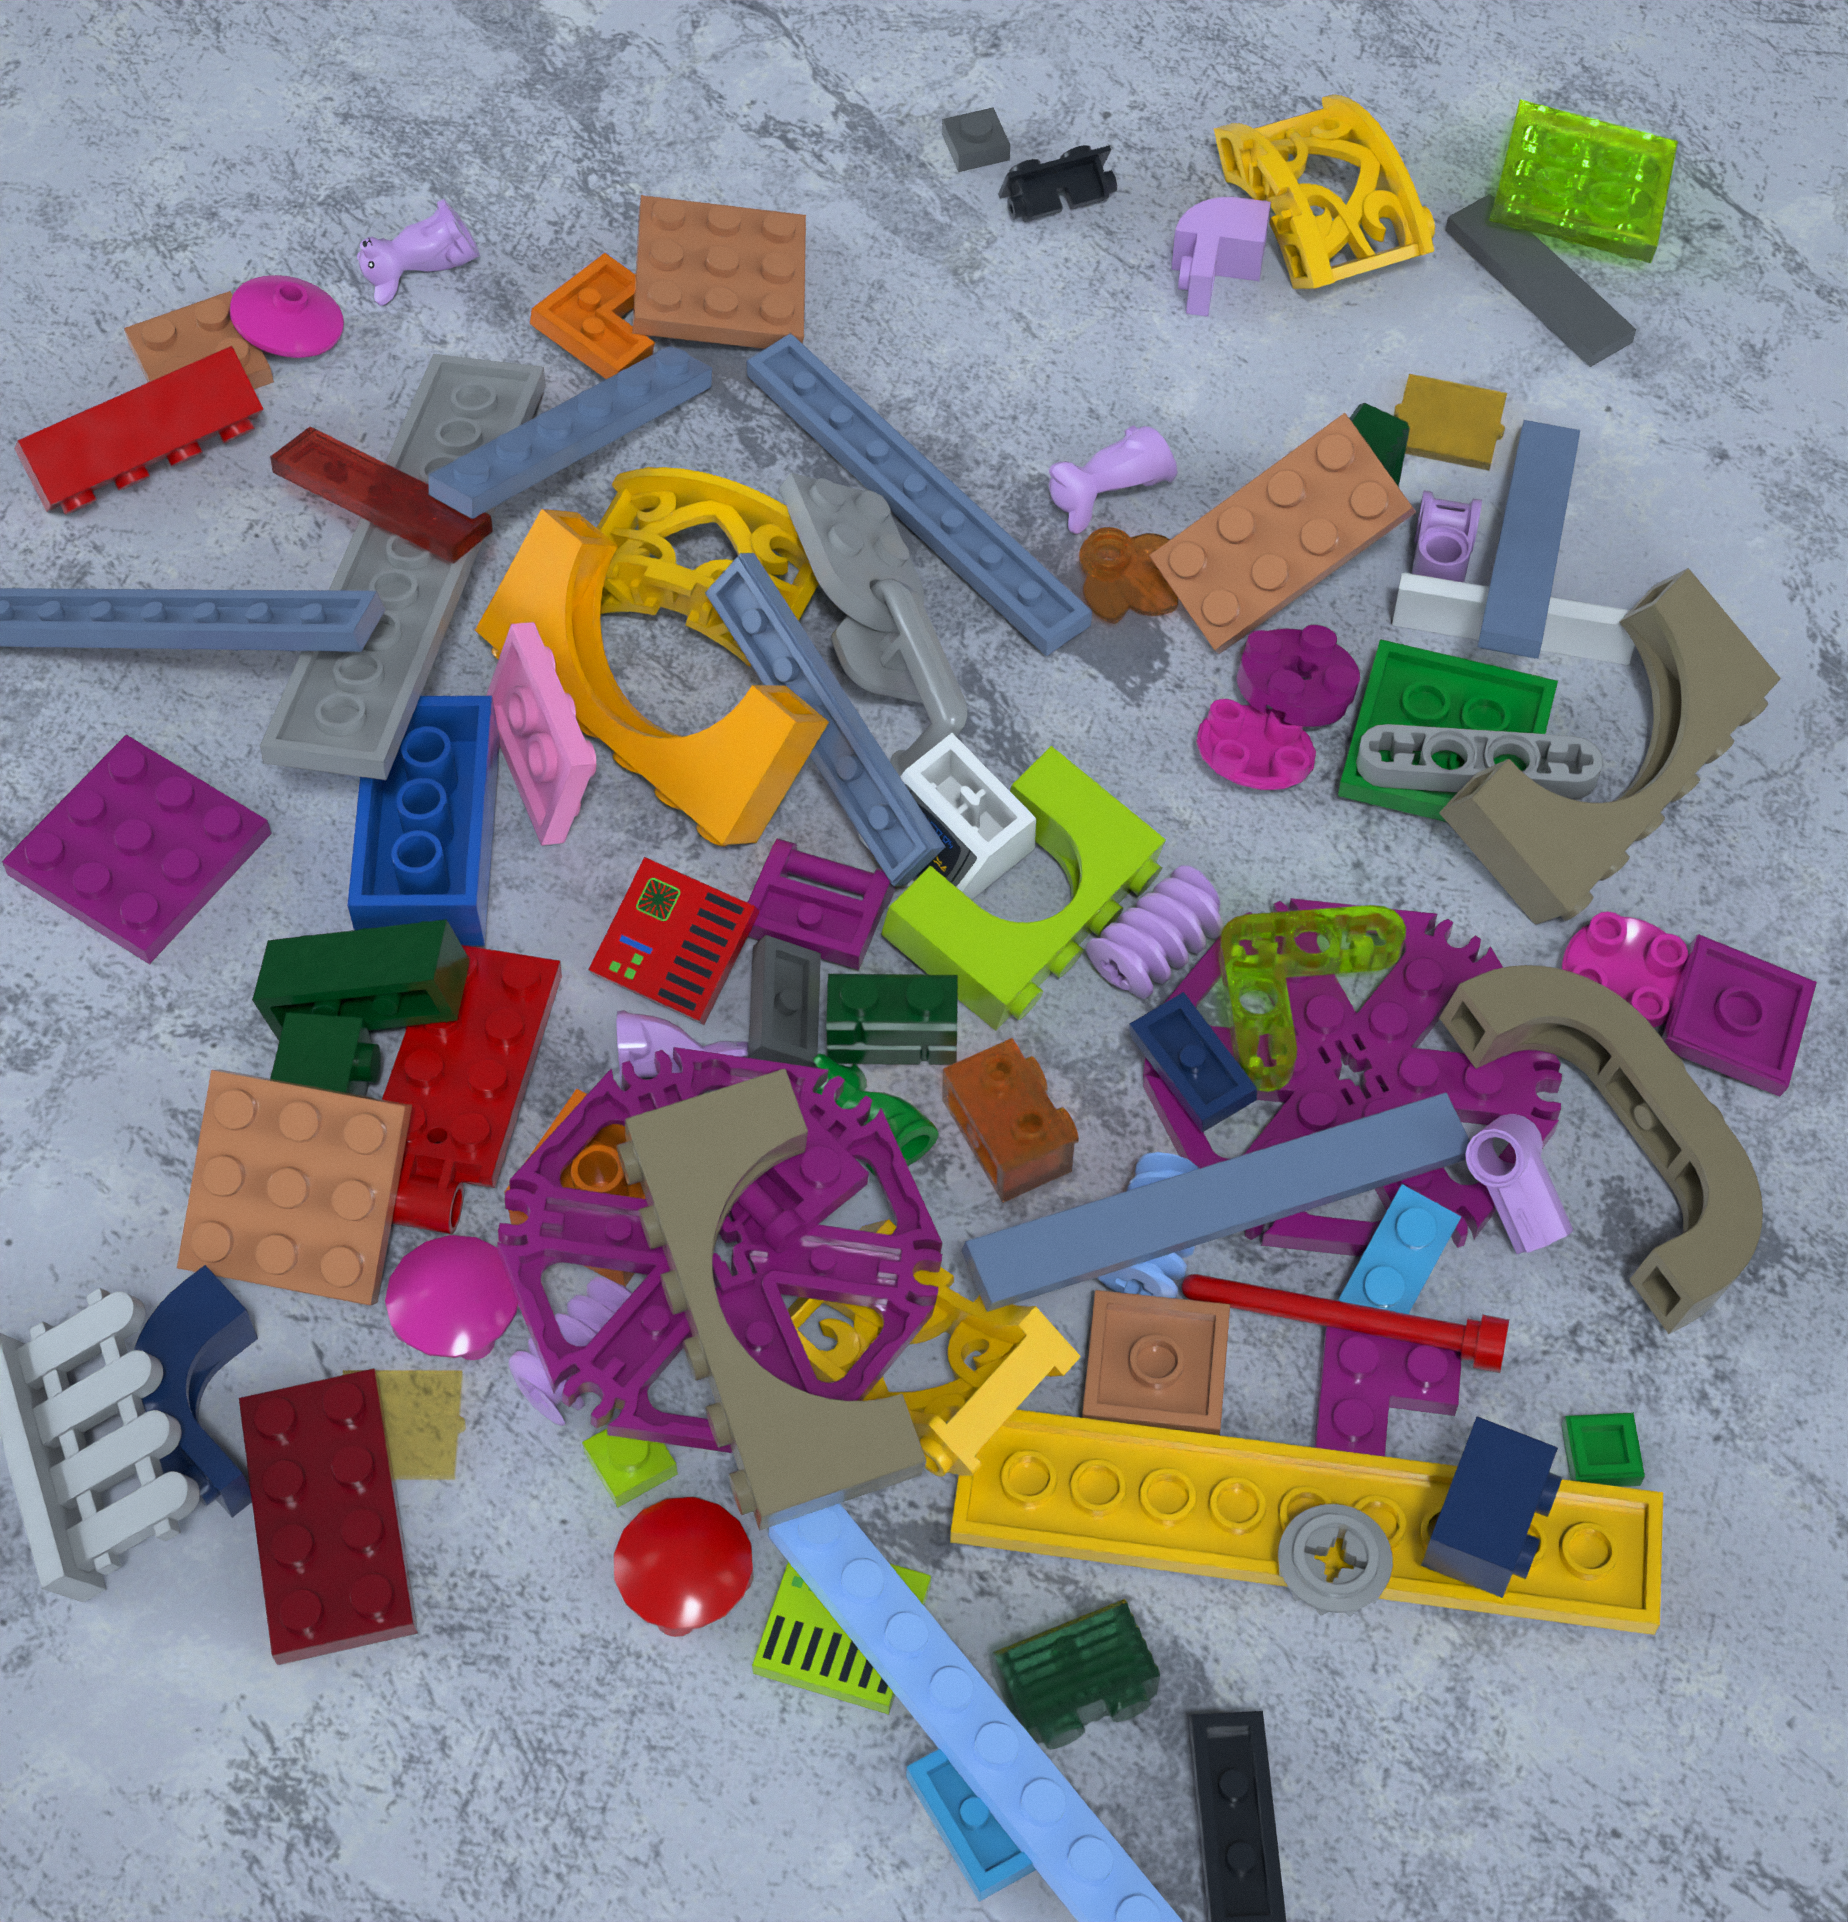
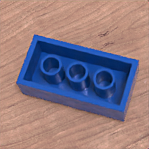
M420 696L387 780L360 777L347 904L354 930L447 919L461 945L485 946L500 744L492 696Z

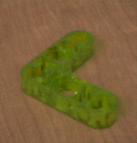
M1378 905L1245 914L1227 922L1221 934L1219 963L1235 1060L1257 1087V1091L1271 1092L1281 1089L1289 1083L1294 1074L1297 1059V1043L1286 978L1379 971L1391 967L1401 956L1406 937V926L1403 919L1394 910ZM1342 931L1347 932L1346 943H1350L1349 949H1341ZM1366 931H1377L1379 938L1385 940V945H1374L1372 938L1366 936ZM1304 932H1317L1328 940L1330 946L1324 952L1312 954L1302 951L1296 945L1294 939ZM1276 936L1284 937L1282 954H1277L1278 942H1275ZM1240 940H1251L1252 946L1258 949V953L1246 955L1244 947L1239 946ZM1262 991L1274 1000L1275 1007L1267 1013L1256 1014L1247 1011L1241 1005L1239 999L1247 992ZM1269 1033V1054L1272 1059H1276V1066L1264 1067L1262 1059L1257 1057L1259 1035Z

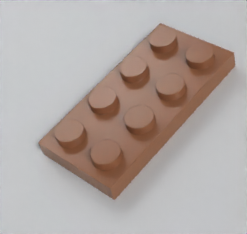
M1343 413L1149 556L1212 648L1218 654H1221L1407 520L1416 511L1347 414Z

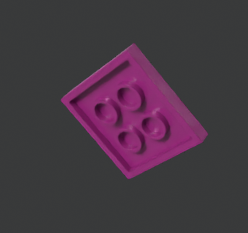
M125 735L5 857L2 863L8 876L150 965L272 833L267 819L130 736Z

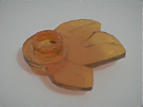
M1114 527L1100 528L1089 535L1080 548L1079 564L1087 576L1083 595L1087 605L1095 615L1106 622L1116 624L1125 616L1129 608L1138 614L1147 616L1165 615L1178 608L1177 595L1149 556L1170 541V539L1155 533H1145L1130 537L1126 532Z

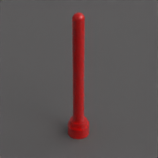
M1200 1274L1188 1275L1182 1282V1293L1189 1300L1230 1304V1308L1458 1351L1461 1352L1460 1359L1474 1361V1369L1495 1373L1501 1372L1510 1319L1482 1314L1481 1321L1467 1318L1466 1325Z

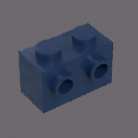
M1476 1416L1421 1566L1501 1598L1504 1596L1512 1574L1526 1579L1540 1542V1538L1527 1534L1534 1513L1545 1517L1549 1516L1562 1480L1561 1476L1550 1473L1558 1447Z

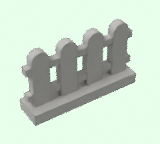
M98 1288L86 1296L88 1308L59 1325L53 1327L42 1321L30 1328L31 1341L26 1344L0 1333V1437L41 1589L80 1602H85L106 1590L102 1574L108 1575L121 1567L119 1554L154 1534L156 1538L168 1541L180 1534L178 1521L192 1513L200 1497L199 1486L193 1478L174 1471L163 1474L159 1459L170 1454L180 1441V1423L173 1416L158 1410L145 1413L141 1400L153 1393L160 1385L163 1377V1366L158 1358L140 1350L128 1353L124 1339L136 1333L144 1322V1304L140 1299L125 1292L117 1291L110 1294V1292L102 1288ZM103 1353L106 1366L74 1385H69L66 1373ZM120 1412L124 1426L87 1446L83 1433ZM138 1473L141 1487L104 1508L100 1493Z

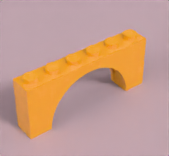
M541 509L475 631L493 646L491 652L499 660L511 624L534 622L544 646L549 647L554 655L555 672L564 692L569 693L574 701L576 720L582 732L601 739L614 751L612 756L619 765L631 772L641 774L655 786L654 793L662 802L675 809L683 810L698 823L696 830L706 840L723 847L730 844L757 843L829 721L787 686L752 685L744 698L730 713L711 727L698 733L681 736L653 724L629 702L621 691L609 667L602 641L600 623L602 590L610 562L618 545L578 512Z

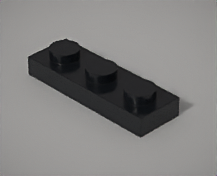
M1263 1711L1192 1714L1189 1721L1208 1922H1286Z

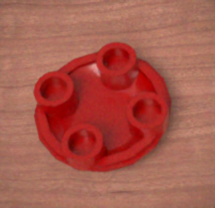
M696 1497L669 1498L643 1509L623 1529L613 1554L614 1581L626 1606L645 1622L658 1626L660 1631L672 1637L684 1636L693 1629L702 1628L725 1617L744 1597L745 1592L751 1587L754 1579L752 1545L740 1521L721 1505Z

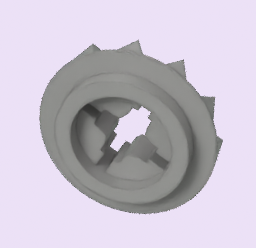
M1339 1504L1319 1505L1300 1513L1286 1527L1278 1548L1279 1576L1284 1578L1286 1584L1291 1589L1294 1601H1304L1314 1607L1320 1616L1328 1612H1345L1351 1617L1356 1611L1370 1603L1375 1604L1389 1582L1393 1567L1391 1547L1380 1526L1365 1513ZM1337 1537L1344 1539L1341 1547L1344 1550L1343 1561L1353 1565L1354 1569L1342 1568L1338 1578L1334 1577L1333 1583L1326 1582L1327 1575L1324 1574L1325 1563L1314 1559V1556H1327L1330 1547L1335 1546Z

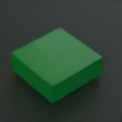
M1634 1412L1565 1416L1561 1426L1571 1481L1618 1487L1641 1486L1645 1473Z

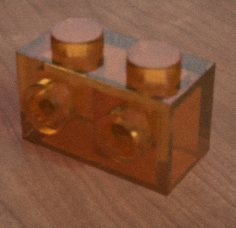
M1013 1038L943 1068L942 1101L1002 1203L1072 1172L1074 1144L1079 1142L1076 1126L1068 1111L1064 1107L1056 1109L1046 1094L1048 1090L1047 1081L1039 1063L1033 1056L1025 1058Z

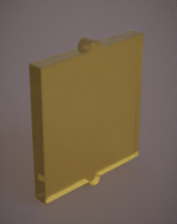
M1409 374L1402 404L1395 406L1393 415L1407 421L1410 427L1405 454L1490 471L1496 441L1501 440L1504 436L1505 426L1500 423L1507 393Z
M343 1370V1375L364 1370ZM375 1370L379 1379L394 1479L455 1480L459 1433L464 1432L466 1429L465 1420L460 1416L463 1387L462 1370Z

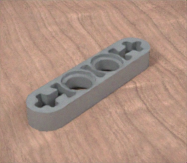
M1385 724L1368 729L1362 736L1356 764L1358 772L1363 779L1374 786L1459 792L1476 773L1494 766L1495 757L1502 754H1511L1524 761L1527 768L1522 772L1540 786L1569 799H1581L1591 794L1596 788L1602 769L1603 758L1601 751L1594 743L1577 736ZM1379 750L1390 751L1393 762L1381 761ZM1449 750L1459 754L1465 764L1458 769H1443L1435 764L1431 756L1438 751ZM1413 751H1422L1419 765L1412 764L1414 759ZM1540 759H1545L1543 770H1546L1545 773L1537 772ZM1564 762H1575L1577 771L1581 773H1569V767Z

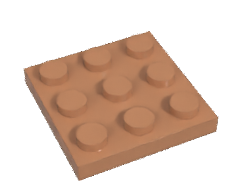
M641 195L638 215L632 334L766 349L791 333L803 344L806 215Z
M221 1069L211 1070L177 1268L196 1272L206 1265L215 1276L370 1306L378 1303L412 1105Z

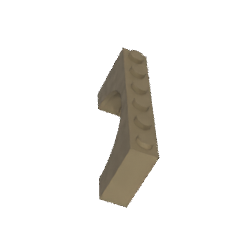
M1689 568L1653 585L1619 621L1629 634L1642 658L1649 678L1653 700V729L1648 753L1636 778L1619 797L1612 802L1589 803L1560 796L1534 782L1510 759H1507L1476 773L1439 812L1535 925L1559 916L1564 921H1567L1582 912L1594 898L1590 893L1592 887L1599 880L1603 881L1614 875L1627 863L1630 856L1625 851L1634 841H1640L1649 836L1663 823L1665 817L1661 811L1669 802L1681 799L1699 783L1700 778L1696 772L1704 763L1709 764L1715 761L1733 745L1734 739L1730 735L1738 726L1749 723L1768 706V701L1764 697L1781 679Z
M786 1069L626 1118V1142L616 1145L621 1167L628 1185L640 1182L648 1204L647 1207L638 1209L647 1243L651 1250L663 1247L670 1268L669 1272L660 1274L670 1310L673 1315L685 1312L693 1337L683 1340L691 1372L695 1381L707 1377L716 1402L705 1407L713 1437L718 1448L729 1444L731 1446L739 1471L728 1474L737 1507L741 1515L754 1513L759 1531L921 1476L926 1464V1458L903 1394L868 1401H844L809 1394L792 1387L760 1366L746 1352L731 1331L720 1308L714 1286L712 1259L719 1232L727 1215L743 1192L758 1177L786 1159L805 1152L808 1130Z

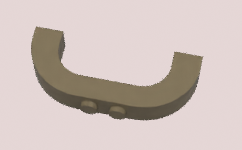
M1519 965L1494 969L1460 983L1439 1019L1476 1069L1507 1054L1522 1050L1544 1051L1570 1061L1591 1079L1669 1184L1682 1210L1683 1233L1654 1248L1629 1280L1668 1334L1701 1317L1718 1301L1748 1265L1760 1239L1763 1219L1762 1196L1753 1165L1743 1146L1725 1123L1720 1110L1707 1099L1686 1071L1680 1057L1669 1049L1647 1019L1621 996L1587 977L1553 967Z

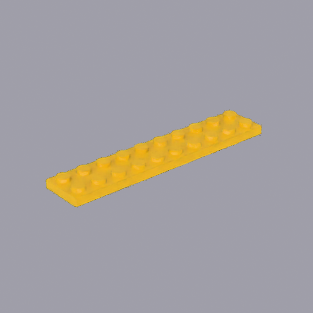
M1016 1409L975 1454L982 1466L973 1476H958L950 1543L1288 1587L1284 1578L1279 1576L1278 1561L1279 1543L1286 1527L1296 1516L1307 1509L1325 1504H1339L1355 1508L1368 1515L1380 1526L1389 1541L1393 1557V1567L1389 1582L1379 1599L1655 1635L1660 1626L1663 1492L1562 1479L1549 1516L1545 1517L1534 1513L1527 1534L1540 1538V1542L1526 1579L1512 1574L1504 1596L1501 1598L1421 1566L1458 1467L1454 1465ZM1337 1537L1335 1546L1330 1547L1327 1556H1314V1559L1325 1563L1324 1574L1327 1575L1326 1582L1333 1583L1334 1577L1338 1578L1342 1568L1354 1569L1353 1565L1343 1561L1344 1550L1341 1547L1344 1539Z

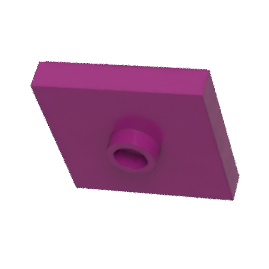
M1697 934L1689 945L1688 958L1681 972L1662 1039L1669 1049L1678 1056L1780 1097L1790 1084L1817 982Z

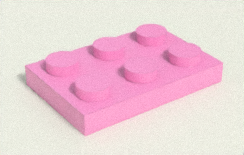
M535 623L511 624L486 696H492L500 736L499 745L541 846L561 844L566 840L574 817L578 816L580 812L581 799L588 781L595 774L596 754L592 743L584 739L576 720L574 701L569 693L564 692L555 672L554 655L549 647L544 646Z

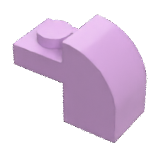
M1218 197L1202 201L1182 215L1175 229L1171 270L1180 271L1178 289L1188 290L1186 314L1208 317L1215 276L1253 281L1260 280L1271 202L1238 197Z

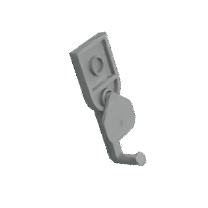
M790 473L778 488L787 506L790 518L818 583L831 601L847 614L831 635L832 644L845 673L854 683L871 693L923 703L932 722L906 751L898 750L892 754L890 762L898 775L901 776L908 767L948 735L953 733L956 737L966 724L968 710L966 700L924 608L925 596L923 586L910 559L909 549L902 541L890 514V507L883 496L871 490L863 491L835 484L823 478L815 479Z

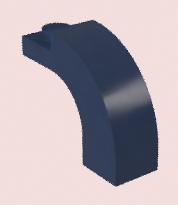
M204 1265L170 1292L157 1306L143 1327L134 1350H140L158 1358L163 1366V1377L160 1385L153 1393L141 1399L145 1413L152 1410L161 1411L176 1418L181 1426V1438L177 1447L170 1454L159 1459L163 1474L174 1471L193 1478L199 1486V1500L205 1506H208L216 1499L233 1518L252 1503L251 1491L240 1469L199 1425V1406L204 1390L212 1377L225 1364L258 1338L247 1309Z

